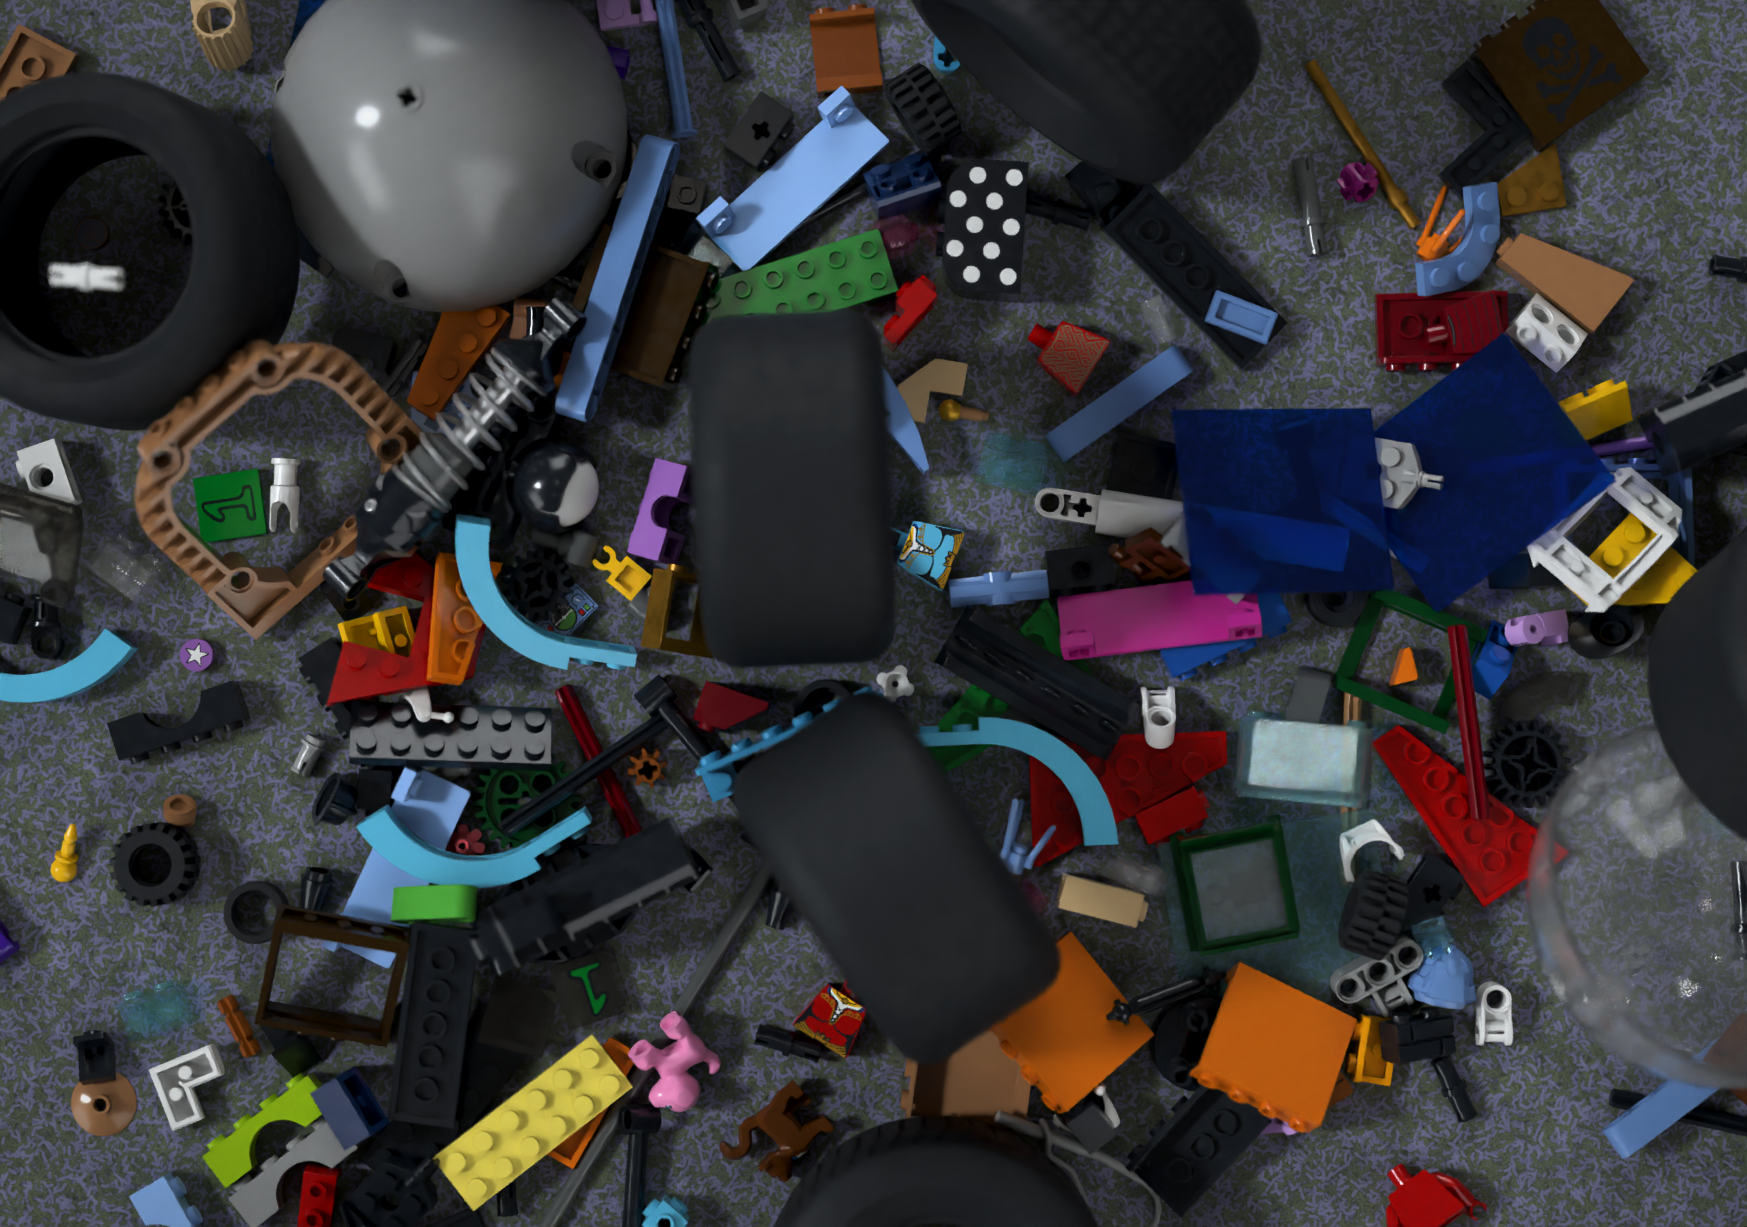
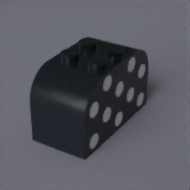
M974 159L960 165L951 175L947 185L946 199H939L938 224H944V232H937L936 257H942L941 270L943 279L948 288L956 295L970 300L1018 302L1021 291L1029 162Z

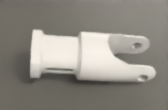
M271 458V463L274 464V485L270 486L271 532L276 531L277 511L280 505L284 503L290 512L291 532L296 533L298 530L300 487L297 486L298 465H301V459Z

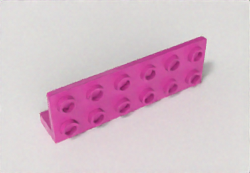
M1206 579L1057 598L1061 631L1059 637L1064 661L1262 637L1256 584L1237 604Z

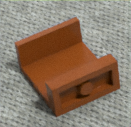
M854 4L848 6V10L835 11V8L825 7L816 9L815 14H809L818 98L829 97L841 85L850 94L883 91L874 7L867 8L866 4Z

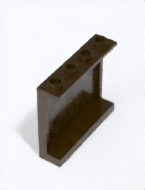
M603 224L572 303L583 314L612 230V226ZM651 243L610 369L671 392L673 385H677L681 379L683 372L681 365L685 355L689 354L692 350V343L695 338L693 334L697 324L701 323L706 315L707 305L705 304L709 293H712L717 287L719 268L709 261L703 262ZM576 338L564 349V352L571 354Z

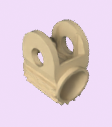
M190 0L191 11L194 16L192 20L194 27L192 29L211 66L217 67L219 71L224 69L229 72L230 69L235 68L238 70V67L241 65H246V62L251 59L254 49L250 38L251 27L245 0ZM216 7L228 9L232 17L230 25L227 28L213 31L210 9Z

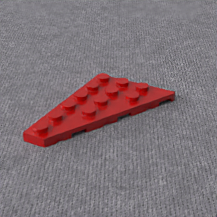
M1226 731L1175 733L1173 743L1163 749L1151 747L1146 742L1144 734H1122L1106 762L1064 737H1055L1072 749L1097 777L1106 793L1116 824L1228 764ZM1029 755L1032 850L1051 825L1056 826L1055 832L1036 857L1033 864L1034 867L1041 866L1083 843V832L1079 812L1067 787L1048 766Z

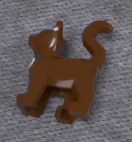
M792 1079L776 1092L768 1105L755 1115L744 1120L739 1127L738 1146L732 1147L727 1142L721 1141L719 1149L724 1157L730 1160H740L747 1156L752 1147V1131L758 1128L762 1129L774 1139L779 1148L765 1155L758 1164V1170L760 1172L766 1171L772 1178L787 1182L792 1177L794 1161L808 1151L820 1132L830 1133L834 1127L823 1114L813 1117L804 1124L797 1120L794 1116L796 1109L799 1107L806 1108L812 1101Z

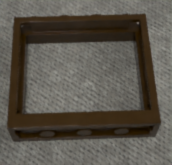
M279 904L254 1024L268 1026L272 1030L280 1028L296 1031L298 1034L306 1036L312 1034L325 1036L334 1041L347 1040L359 1042L368 1047L370 1045L387 1047L410 945L412 928ZM283 933L396 953L381 1021L269 1001Z

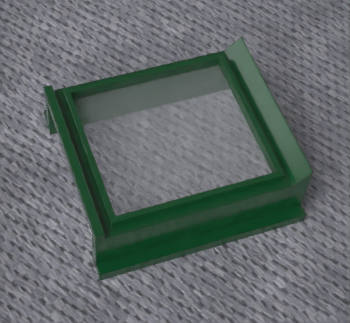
M1279 814L1266 816L1267 822L1188 838H1185L1182 833L1168 835L1190 952L1198 951L1199 955L1203 957L1299 938L1297 931H1301Z

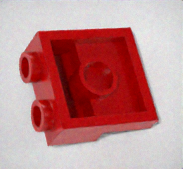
M924 275L917 278L913 283L909 280L906 281L895 294L897 296L895 298V311L901 317L897 314L893 315L883 327V344L892 352L937 304L938 295L935 291L937 287Z

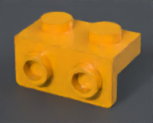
M1359 1013L1358 1021L1351 1036V1040H1355L1353 1054L1348 1053L1345 1067L1346 1073H1350L1349 1079L1353 1082L1391 1085L1394 1063L1384 1061L1382 1058V1040L1380 1039L1379 1023L1392 1018Z

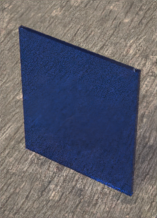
M1503 333L1369 435L1370 437L1414 444L1420 457L1422 471L1426 472V474L1444 476V483L1430 481L1442 484V489L1419 488L1412 500L1402 510L1357 501L1356 503L1429 601L1432 609L1439 613L1613 485L1617 480L1512 343L1510 336ZM1378 462L1370 463L1365 469V474L1369 480L1378 479L1382 473L1381 465Z
M1371 408L1174 409L1172 411L1193 596L1394 590Z

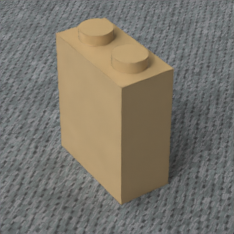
M1064 872L1055 905L1061 909L1137 928L1138 921L1144 922L1148 909V902L1144 901L1145 895L1138 891Z

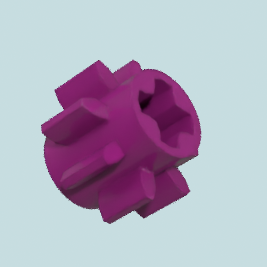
M1360 161L1346 165L1340 172V179L1336 181L1341 187L1339 192L1345 200L1348 201L1352 197L1357 203L1369 200L1375 194L1377 185L1380 184L1375 177L1377 174L1376 170L1370 163L1363 166Z

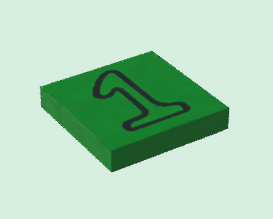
M259 469L193 478L201 538L207 543L269 534Z

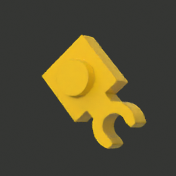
M605 545L603 549L610 555L609 562L601 564L596 559H593L592 563L601 571H610L612 574L606 581L631 601L648 584L652 576L628 556L620 563L617 560L616 552L611 547Z

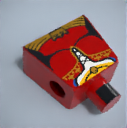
M828 982L797 1016L793 1026L846 1059L866 1010L857 1000V997L846 982L843 983L840 989Z

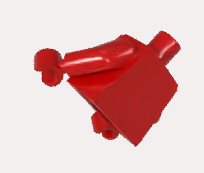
M1401 1163L1387 1174L1388 1178L1397 1188L1388 1196L1390 1204L1385 1210L1387 1227H1447L1464 1213L1477 1221L1478 1219L1472 1212L1476 1205L1487 1211L1486 1204L1475 1199L1474 1195L1459 1179L1438 1171L1429 1173L1424 1169L1413 1177L1403 1163Z

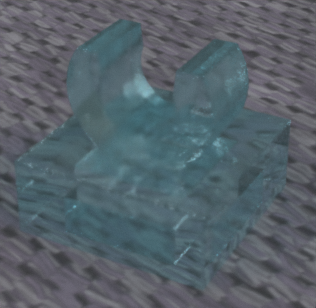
M1444 916L1411 925L1414 938L1429 959L1433 958L1432 949L1436 946L1441 945L1446 954L1451 952L1449 943L1455 941L1453 930Z

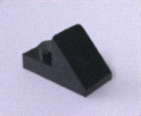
M260 1025L275 1049L271 1052L272 1056L293 1078L322 1060L308 1036L298 1034L296 1031L280 1028L272 1030L270 1029L271 1027Z

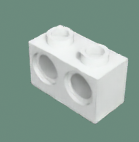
M1538 293L1519 311L1506 330V333L1556 373L1576 354L1588 333Z

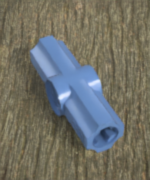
M1047 570L1019 573L1000 571L982 574L983 576L948 579L951 608L983 604L986 607L1001 604L1010 605L1015 604V601L1049 598Z

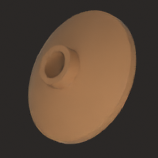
M117 1072L116 1080L84 1086L79 1081L71 1098V1109L76 1122L85 1131L96 1136H110L124 1130L131 1123L137 1108V1097L133 1086L124 1076ZM99 1098L105 1100V1110L97 1108L96 1101Z

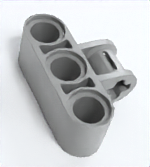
M1399 935L1390 952L1381 961L1362 955L1334 971L1330 977L1331 989L1341 1001L1351 1004L1371 994L1383 1017L1387 1018L1389 1017V1012L1405 1003L1409 1005L1414 1003L1401 977L1421 965L1423 961L1422 949L1411 937ZM1405 946H1411L1413 949L1411 956L1408 959L1400 960L1398 958L1399 951ZM1381 962L1384 964L1383 970L1379 975H1369V969L1374 963ZM1345 979H1354L1355 985L1350 991H1340V985Z

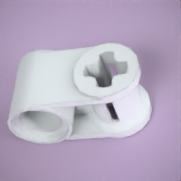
M1168 686L1167 690H1147L1146 687H1140L1141 717H1143L1145 740L1153 748H1167L1173 743L1175 734L1174 686Z
M1485 982L1480 985L1476 994V1045H1483L1484 1042H1503L1505 1046H1510L1513 1041L1511 994L1508 989L1497 982ZM1499 990L1501 994L1500 1001L1496 1005H1488L1486 999L1489 992Z

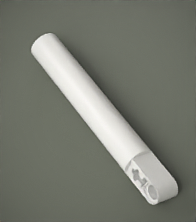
M1044 488L1038 492L1035 498L1036 510L1045 518L1096 526L1095 533L1122 538H1130L1150 527L1162 535L1189 504L1194 508L1199 505L1102 489L1101 495H1094L1057 488ZM1053 494L1059 498V507L1054 512H1045L1041 507L1042 499L1046 495ZM1082 500H1087V505L1092 507L1091 512H1085L1084 517H1079L1078 511L1074 510V505H1080ZM1199 505L1213 517L1211 523L1221 531L1224 527L1238 539L1236 545L1245 553L1250 550L1261 560L1342 573L1349 528Z

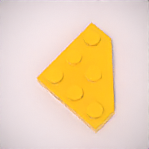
M1630 512L1588 558L1614 579L1642 552L1657 534ZM1670 546L1647 572L1612 605L1668 604L1676 591L1697 570ZM1572 591L1582 602L1589 606L1587 602H1585L1580 596H1578L1574 591Z

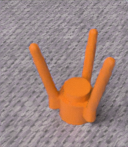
M1442 186L1424 231L1416 242V245L1419 246L1416 254L1424 261L1442 258L1451 254L1462 240L1461 237L1447 249L1450 245L1447 241L1448 237L1465 215V210L1463 209L1452 219L1441 236L1434 233L1429 237L1447 193V186Z

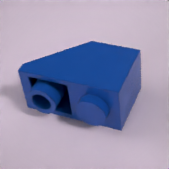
M1495 620L1491 621L1484 642L1479 643L1471 658L1475 692L1489 700L1509 676L1518 648L1512 646L1507 641L1505 625Z

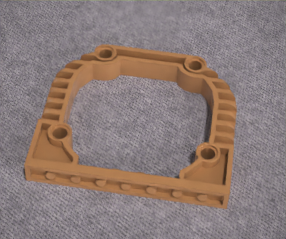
M258 340L251 342L241 351L232 354L227 363L215 374L207 376L202 381L201 386L190 396L182 398L176 404L175 409L165 418L156 421L138 444V453L143 462L136 478L137 485L134 500L136 513L143 530L157 547L198 583L206 595L255 640L324 581L322 578L323 573L333 560L338 557L346 558L355 553L357 540L355 515L348 517L337 531L330 537L323 539L318 547L289 573H286L280 566L253 567L245 555L240 552H229L222 556L173 510L171 487L188 471L191 462L190 450L254 394L269 395L277 393L295 378L324 383L339 393L367 422L370 427L366 433V441L381 461L380 473H386L389 468L392 469V465L400 466L404 462L403 452L413 451L418 444H422L419 432L424 431L395 403L375 380L350 355L336 347L312 341L297 344L286 342L273 347L266 341ZM268 359L264 365L258 367L261 361ZM391 439L387 444L383 445L385 441ZM164 451L162 455L154 457L156 453Z

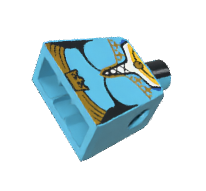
M913 521L908 534L894 528V550L901 552L896 565L942 592L965 532Z

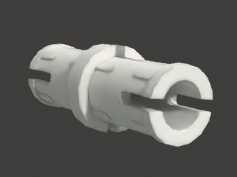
M54 263L50 268V273H63L64 276H49L50 283L53 286H79L81 290L91 291L93 288L120 291L124 286V281H114L110 278H125L122 268L94 267L92 263H82L81 266Z

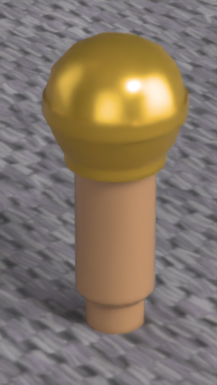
M953 399L945 400L939 406V415L946 422L958 419L981 422L988 421L989 412L983 409L961 406V404H958Z

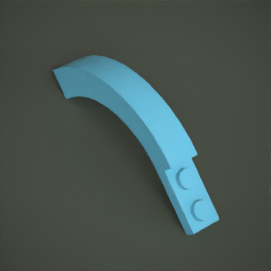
M456 514L455 549L463 587L479 617L505 644L534 661L565 670L568 668L569 657L574 658L575 662L585 665H592L594 661L607 663V667L617 670H625L626 666L635 667L637 653L634 646L557 634L534 624L521 615L505 598L492 573L488 549L491 529L490 519Z
M105 628L89 648L72 661L60 667L27 675H16L0 671V700L39 703L75 696L99 685L115 674L139 648L113 629Z
M978 717L979 730H972V724L952 725V731L939 732V726L919 727V733L917 734L926 747L995 744L1018 749L1035 757L1048 766L1061 779L1070 792L1079 812L1083 844L1085 846L1118 844L1113 811L1097 777L1072 749L1047 732L1029 724L997 717Z
M389 804L361 820L356 828L382 857L407 874L437 885L462 884L478 888H488L517 881L540 870L543 864L539 854L542 853L544 857H547L561 847L560 841L569 836L574 840L589 830L588 824L591 823L593 817L585 806L530 841L508 851L489 855L458 854L429 844L410 831L399 820Z

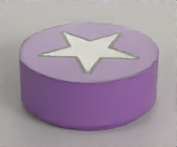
M191 639L182 646L180 659L187 669L200 672L207 670L213 664L215 651L208 641Z

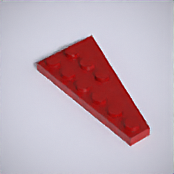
M1400 725L1394 726L1370 743L1455 869L1464 875V882L1481 907L1487 906L1565 852L1489 793L1490 818L1485 820L1472 819L1466 776Z

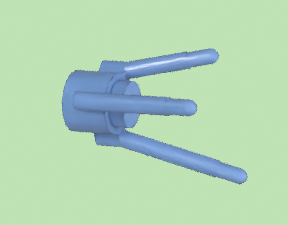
M1013 799L1003 849L1000 854L1014 874H1022L1024 867L1032 869L1036 857L1056 830V826L1051 825L1028 855L1026 853L1028 848L1016 842L1025 805L1023 799Z

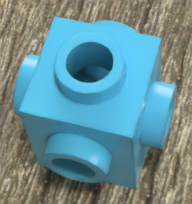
M665 1195L660 1202L654 1198L642 1212L646 1217L641 1225L643 1227H662L659 1224V1220L667 1218L671 1222L670 1227H687L686 1224L690 1219V1216L687 1214L689 1209L676 1197L671 1199Z

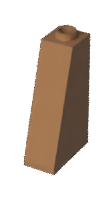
M1522 233L1513 240L1508 236L1496 251L1500 255L1495 262L1496 265L1533 294L1538 293L1588 333V335L1597 329L1634 281L1628 275Z

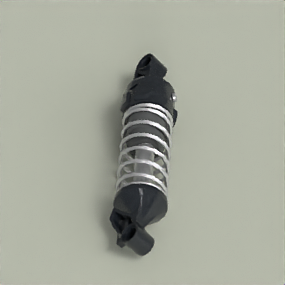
M563 296L554 298L544 309L542 314L544 320L542 332L521 339H498L493 344L494 348H491L492 354H486V361L498 377L492 381L478 373L469 374L471 384L481 397L476 401L463 393H453V402L464 415L461 420L445 412L436 413L437 422L447 436L443 433L419 432L422 444H418L413 451L403 452L404 462L400 466L392 465V469L389 468L386 473H378L366 487L368 494L354 510L357 525L355 554L346 558L338 557L333 560L325 569L322 577L347 601L354 599L364 591L378 569L395 563L403 557H412L425 541H432L444 527L442 520L447 516L446 513H449V509H452L450 500L460 489L468 490L465 477L473 467L478 470H485L484 464L471 449L480 440L490 448L501 451V445L487 430L497 421L511 431H518L516 423L504 412L511 402H514L526 411H534L533 404L521 392L526 384L542 396H548L547 392L550 393L554 389V377L559 372L563 351L582 332L587 322V317ZM494 361L498 362L499 364L505 367L503 371H501V369L496 365ZM478 381L489 386L486 391L482 388ZM460 399L472 405L469 411L463 405ZM443 419L455 424V428L451 430Z

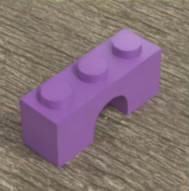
M655 458L653 468L649 473L647 488L639 506L635 527L630 535L627 553L666 565H677L685 536L672 531L669 525V515L671 510L679 503L687 502L694 504L691 467Z

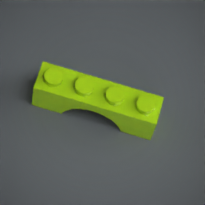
M302 1072L285 1084L289 1089L280 1097L273 1093L259 1104L262 1111L252 1118L249 1113L233 1124L236 1131L226 1138L222 1133L206 1145L210 1151L203 1155L202 1158L225 1188L232 1185L258 1165L255 1150L256 1141L265 1125L276 1120H290L306 1127L322 1115L310 1093L323 1086L313 1072L306 1077Z

